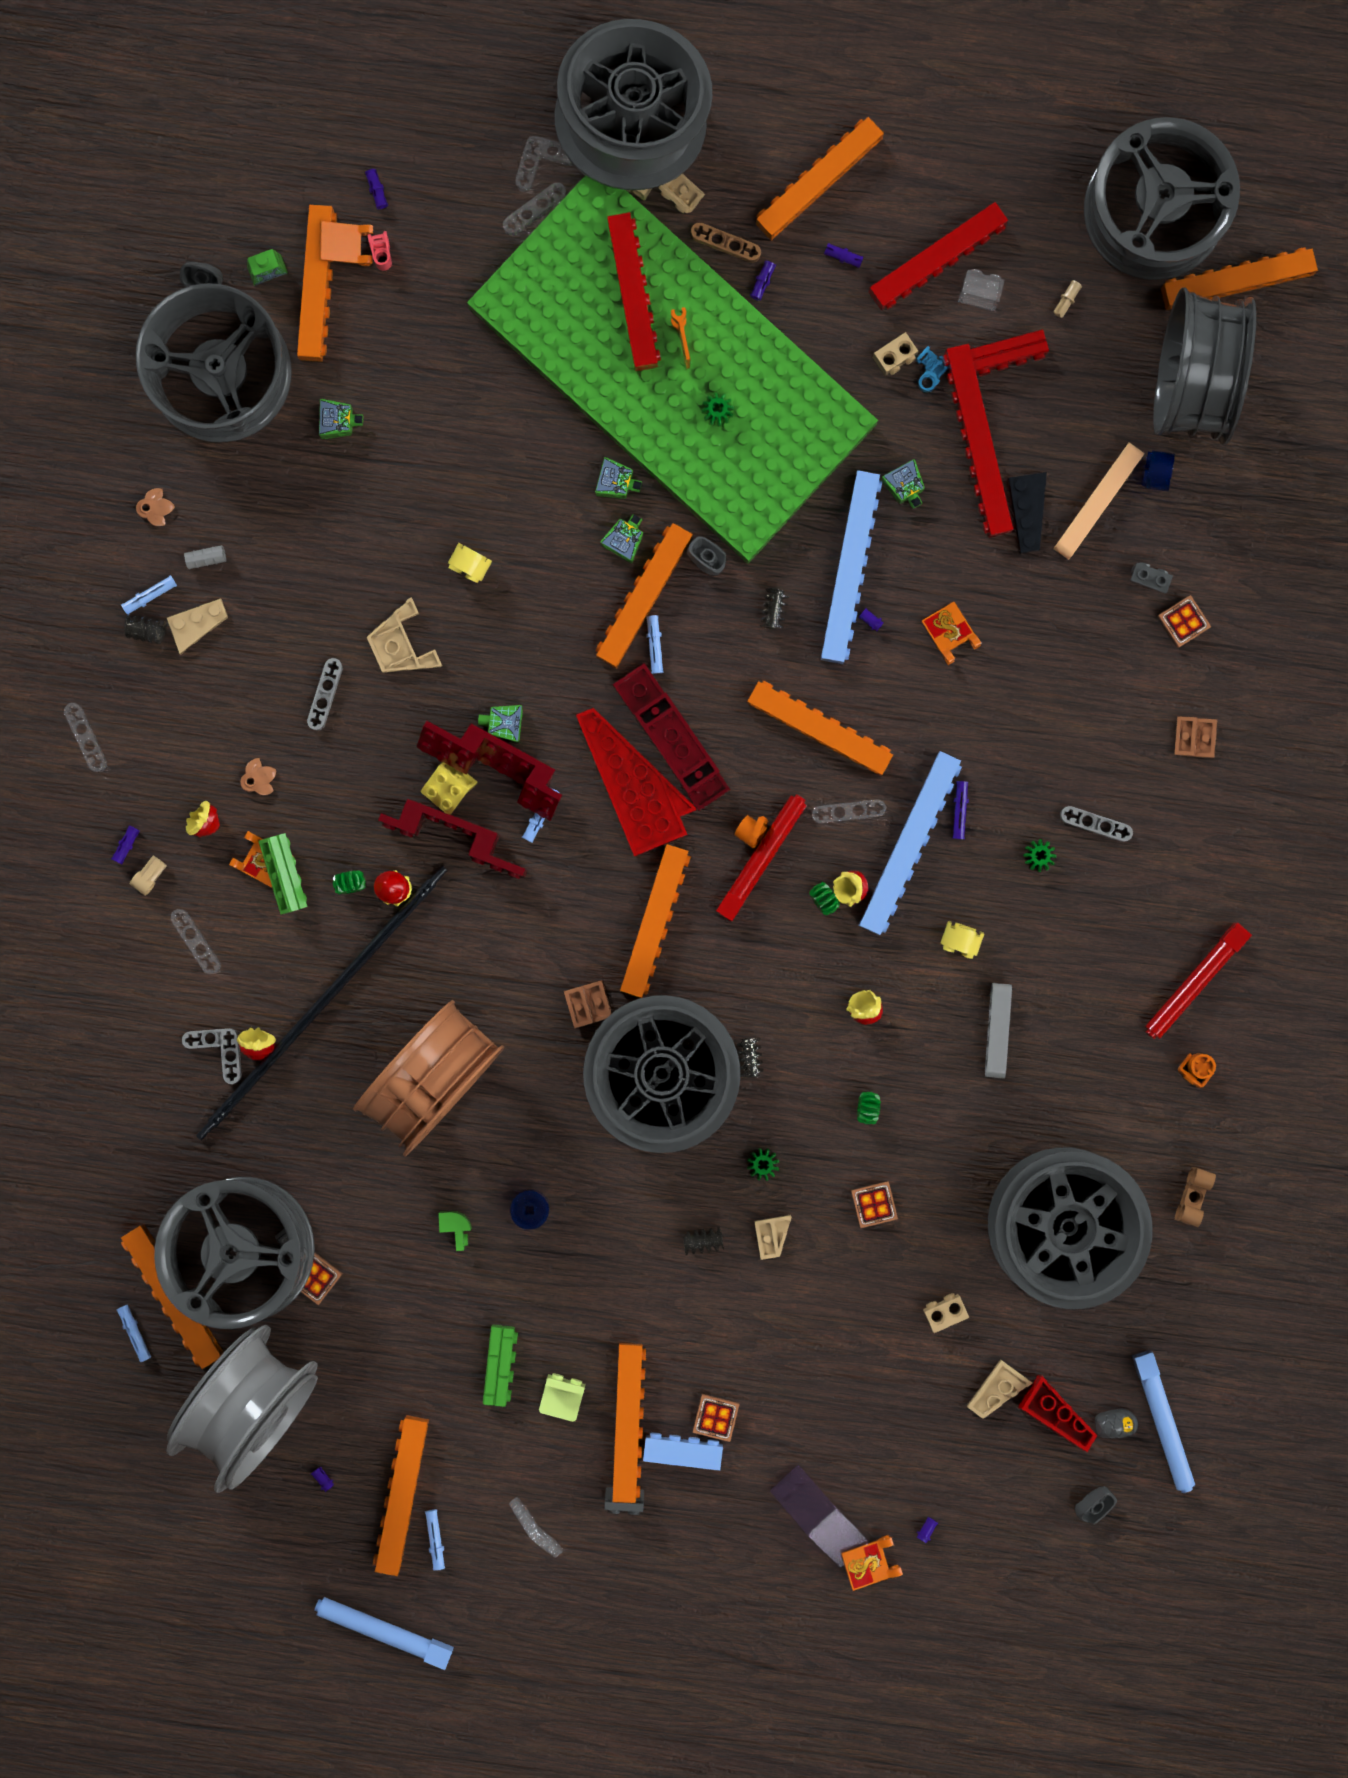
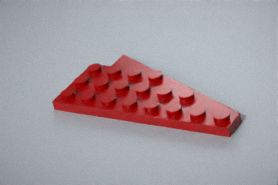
M594 708L577 714V720L634 857L686 836L687 832L680 817L696 811V807Z

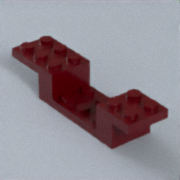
M645 663L613 684L644 732L648 734L676 775L678 782L698 811L731 790L720 775V771L670 697L666 692L664 693Z
M426 721L423 725L416 746L422 752L428 753L440 762L446 763L466 775L476 759L481 761L483 764L496 769L499 773L524 785L517 801L518 804L537 813L542 818H546L549 821L552 820L562 798V794L549 788L555 769L472 723L461 739L429 721Z
M408 798L399 820L382 813L380 814L378 821L382 822L381 826L392 831L395 828L400 829L399 833L410 838L413 835H419L425 817L435 823H439V820L445 822L444 825L454 830L459 827L463 829L462 832L469 836L474 837L476 834L469 852V856L472 857L471 861L483 866L485 862L489 863V868L502 872L503 869L507 870L509 876L520 879V876H526L527 870L525 868L492 856L500 837L496 832Z

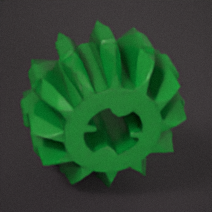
M714 393V399L708 395L707 400L709 402L703 401L702 403L706 408H703L701 412L706 414L704 417L705 421L711 418L710 425L717 421V425L721 426V420L727 424L729 421L727 417H733V413L730 411L734 410V406L729 405L732 400L730 398L724 400L725 394L718 398V393ZM715 406H716L717 408H720V407H721V412H720V413H719V411L714 412Z
M1039 839L1038 846L1036 842L1032 841V848L1029 846L1025 847L1030 853L1023 854V857H1029L1025 864L1032 863L1030 870H1034L1037 866V872H1041L1043 866L1044 870L1047 871L1049 870L1047 863L1054 865L1050 858H1056L1057 855L1050 853L1055 850L1054 847L1047 848L1050 842L1047 841L1043 845L1042 839ZM1042 851L1044 859L1037 860L1036 857L1038 856H1035V854Z
M359 870L342 872L333 877V888L335 893L339 895L355 893L366 888L363 872Z
M824 882L815 885L809 892L814 904L826 916L835 912L840 906L832 889Z
M862 1092L860 1094L857 1107V1120L860 1123L867 1125L876 1124L880 1114L881 1103L878 1094L873 1092Z
M758 1148L759 1155L757 1156L755 1152H752L751 1154L755 1159H747L748 1162L753 1163V1165L747 1166V1169H755L750 1174L752 1177L758 1173L757 1180H760L761 1176L764 1175V1179L767 1181L768 1173L775 1177V1174L771 1171L772 1169L779 1170V1167L773 1166V1164L779 1163V1159L771 1160L776 1154L773 1152L768 1156V1148H766L765 1154H762V1149ZM760 1160H762L763 1162L766 1160L768 1161V1163H766V1165L768 1166L766 1169L763 1167L758 1168V1166L760 1165L758 1162Z

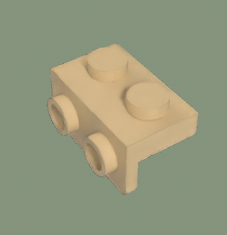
M684 174L658 187L662 191L661 195L667 200L671 199L676 204L675 207L682 213L692 212L705 195Z

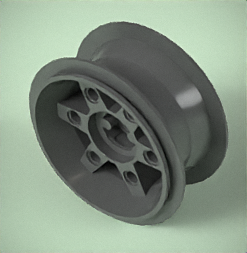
M621 19L594 27L574 42L564 56L559 68L557 79L558 98L554 113L557 138L562 150L575 167L600 184L623 190H645L664 185L676 179L693 164L705 140L707 118L711 109L713 94L710 73L704 59L698 50L681 34L653 21ZM582 92L595 102L582 108L580 99ZM683 102L684 118L672 110L671 107ZM615 133L620 136V141L606 135ZM645 136L656 140L654 142L639 143L640 138Z
M668 995L649 996L634 1000L617 1009L596 1030L585 1055L583 1068L584 1088L594 1115L601 1125L619 1141L642 1151L672 1153L698 1145L716 1132L728 1118L739 1092L740 1063L736 1047L728 1031L704 1007L681 997ZM654 1020L675 1021L690 1027L691 1030L672 1047L664 1046ZM639 1025L644 1053L640 1057L613 1053L621 1038L628 1031ZM648 1030H653L656 1033V1039L648 1041L645 1038V1033ZM685 1039L693 1040L694 1046L692 1049L686 1050L683 1047ZM703 1041L706 1042L713 1056L715 1076L688 1068L687 1061ZM654 1057L669 1058L664 1064L656 1066L653 1076L646 1081L645 1067L648 1062ZM621 1059L629 1061L630 1066L628 1069L624 1070L619 1067ZM677 1065L679 1078L675 1085L666 1090L655 1089L660 1082H666L670 1078L672 1069ZM659 1068L666 1069L667 1077L664 1079L658 1078L656 1071ZM609 1070L635 1078L636 1086L621 1106L611 1090ZM697 1076L705 1078V1084L701 1087L694 1084ZM691 1090L711 1093L701 1110L685 1121L680 1095L683 1091ZM631 1097H640L641 1104L636 1107L632 1106L630 1103ZM651 1100L657 1101L662 1106L669 1126L649 1125L633 1118V1116ZM670 1105L678 1106L679 1112L676 1115L669 1114L668 1107Z
M1057 1147L1031 1154L1019 1161L1002 1178L994 1192L989 1207L988 1235L992 1251L1001 1269L1028 1295L1053 1307L1085 1309L1101 1305L1119 1296L1139 1276L1146 1264L1151 1249L1152 1218L1147 1200L1139 1185L1119 1165L1107 1158L1083 1149ZM1065 1174L1086 1176L1098 1183L1078 1200H1075ZM1046 1180L1049 1202L1043 1208L1022 1205L1029 1193ZM1059 1185L1064 1186V1193L1062 1195L1056 1194V1188ZM1101 1195L1100 1203L1095 1205L1094 1198ZM1112 1200L1115 1201L1120 1214L1121 1232L1100 1225L1097 1219ZM1064 1211H1073L1068 1217L1061 1218L1058 1221V1227L1053 1231L1056 1217ZM1031 1213H1036L1038 1216L1037 1221L1034 1223L1028 1221V1216ZM1071 1221V1230L1064 1231V1223ZM1017 1222L1037 1229L1040 1238L1026 1255L1023 1254L1018 1241ZM1081 1224V1231L1078 1236L1071 1241H1065L1067 1236H1072L1077 1232L1078 1225ZM1111 1233L1113 1240L1110 1243H1105V1235ZM1093 1246L1115 1249L1109 1261L1093 1273L1089 1250ZM1047 1251L1046 1257L1043 1260H1039V1253ZM1062 1254L1065 1256L1073 1280L1053 1278L1041 1273V1271ZM1084 1261V1270L1077 1271V1263Z

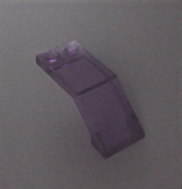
M797 1465L770 1490L804 1532L840 1568L844 1565L842 1552L869 1542L862 1532L834 1506L800 1465Z

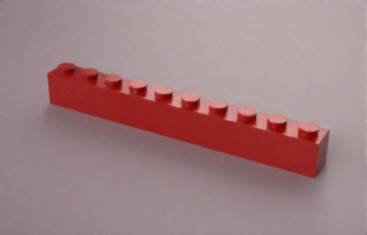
M965 344L948 348L945 351V355H943V362L945 367L948 366L949 369L947 379L949 385H952L954 390L952 392V400L954 404L957 403L958 411H956L958 422L962 424L963 429L960 430L962 440H966L967 448H965L966 458L971 461L969 471L971 478H975L976 482L974 492L980 499L978 509L980 515L984 516L985 522L982 523L984 533H988L989 538L1011 533L1013 531L1012 521L970 345Z

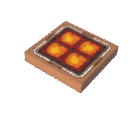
M1191 595L1157 616L1178 648L1211 628Z
M889 1181L851 1190L860 1228L898 1219Z
M314 1253L312 1270L301 1292L319 1305L343 1273Z
M702 1394L693 1433L730 1442L739 1403Z

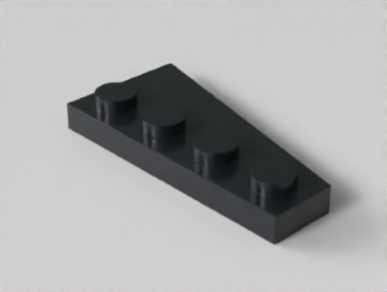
M1047 472L1010 477L1008 479L1020 554L1040 550Z

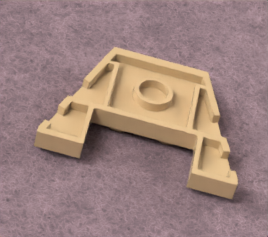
M412 597L367 636L383 673L442 667L436 650L416 657L401 622L419 614Z

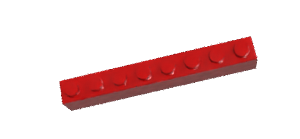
M994 202L872 285L869 289V294L881 311L885 308L889 310L897 304L896 301L901 297L905 299L911 295V290L916 287H923L928 282L927 279L932 276L934 278L939 276L944 271L943 268L948 265L950 267L955 265L959 261L958 258L962 255L968 256L975 250L974 247L979 244L981 246L986 244L991 239L990 236L995 233L997 235L1002 233L1006 229L1005 226L1008 219L997 203Z
M630 212L607 216L635 371L657 368L661 357L659 349L655 350L654 345L657 342L656 331L651 329L654 319L652 312H648L647 305H651L649 293H645L644 286H647L646 276L641 274L640 269L644 267L642 255L638 256L637 249L640 248L639 238L634 236L633 231L637 230L635 218H631Z

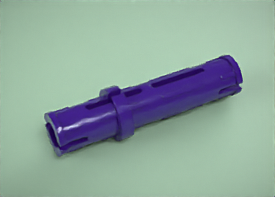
M956 781V798L953 801L955 802L953 839H965L969 782ZM961 792H962V808H960ZM961 812V823L959 829V815Z

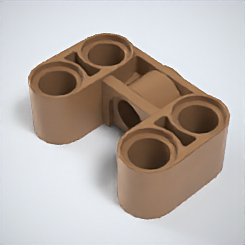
M1196 1167L1190 1169L1187 1183L1175 1214L1176 1221L1193 1227L1200 1226L1204 1211L1200 1209L1206 1190H1211L1214 1185L1216 1174ZM1194 1191L1197 1194V1199L1191 1202L1189 1195Z

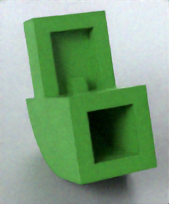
M440 1211L438 1213L439 1232H455L456 1251H464L465 1246H468V1234H464V1231H471L472 1229L469 1219L458 1211Z

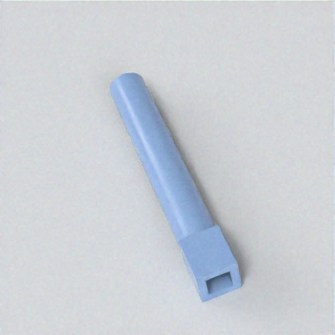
M1151 1350L1132 1355L1176 1489L1182 1493L1190 1492L1193 1490L1192 1487L1195 1486V1482L1159 1376L1160 1372L1154 1354Z
M326 1597L323 1600L319 1599L315 1607V1611H317L316 1616L420 1657L428 1664L443 1670L446 1669L454 1648L453 1646L433 1638L429 1640Z

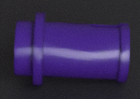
M867 608L859 616V619L872 627V631L875 630L877 632L884 623L881 621L882 618H877Z
M321 1466L311 1473L321 1486V1490L326 1492L334 1486V1480H330Z
M927 1517L920 1532L917 1531V1538L925 1543L928 1540L930 1541V1536L938 1522Z

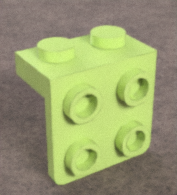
M548 1374L539 1408L540 1413L572 1422L575 1421L586 1384H583L578 1379L571 1378V1380H568L559 1374Z

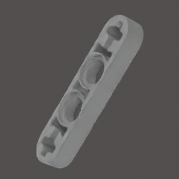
M336 658L328 659L324 665L307 719L308 726L316 731L323 729L326 724L342 674V663ZM334 662L339 667L338 670L333 672V676H336V679L326 676V673L331 674L329 665H333ZM326 680L333 682V688L329 691L323 689V683ZM321 698H325L328 702L324 709H320L317 706V701ZM315 709L319 712H325L324 716L320 714L319 720L321 724H317L316 727L312 723V719H316L318 715L314 713Z
M1072 806L1065 807L1060 812L1062 822L1120 842L1128 841L1133 836L1132 828L1118 821ZM1069 810H1071V814L1075 816H1078V812L1081 813L1080 817L1078 818V824L1075 823V821L1077 820L1075 818H1070L1069 820H1067V816L1064 815V813L1068 812ZM1084 816L1092 818V824L1089 827L1084 826L1082 823ZM1102 822L1110 824L1109 832L1105 833L1100 829ZM1115 825H1118L1116 829L1123 830L1126 828L1128 836L1121 838L1120 833L1115 832L1114 836L1111 834L1115 829Z

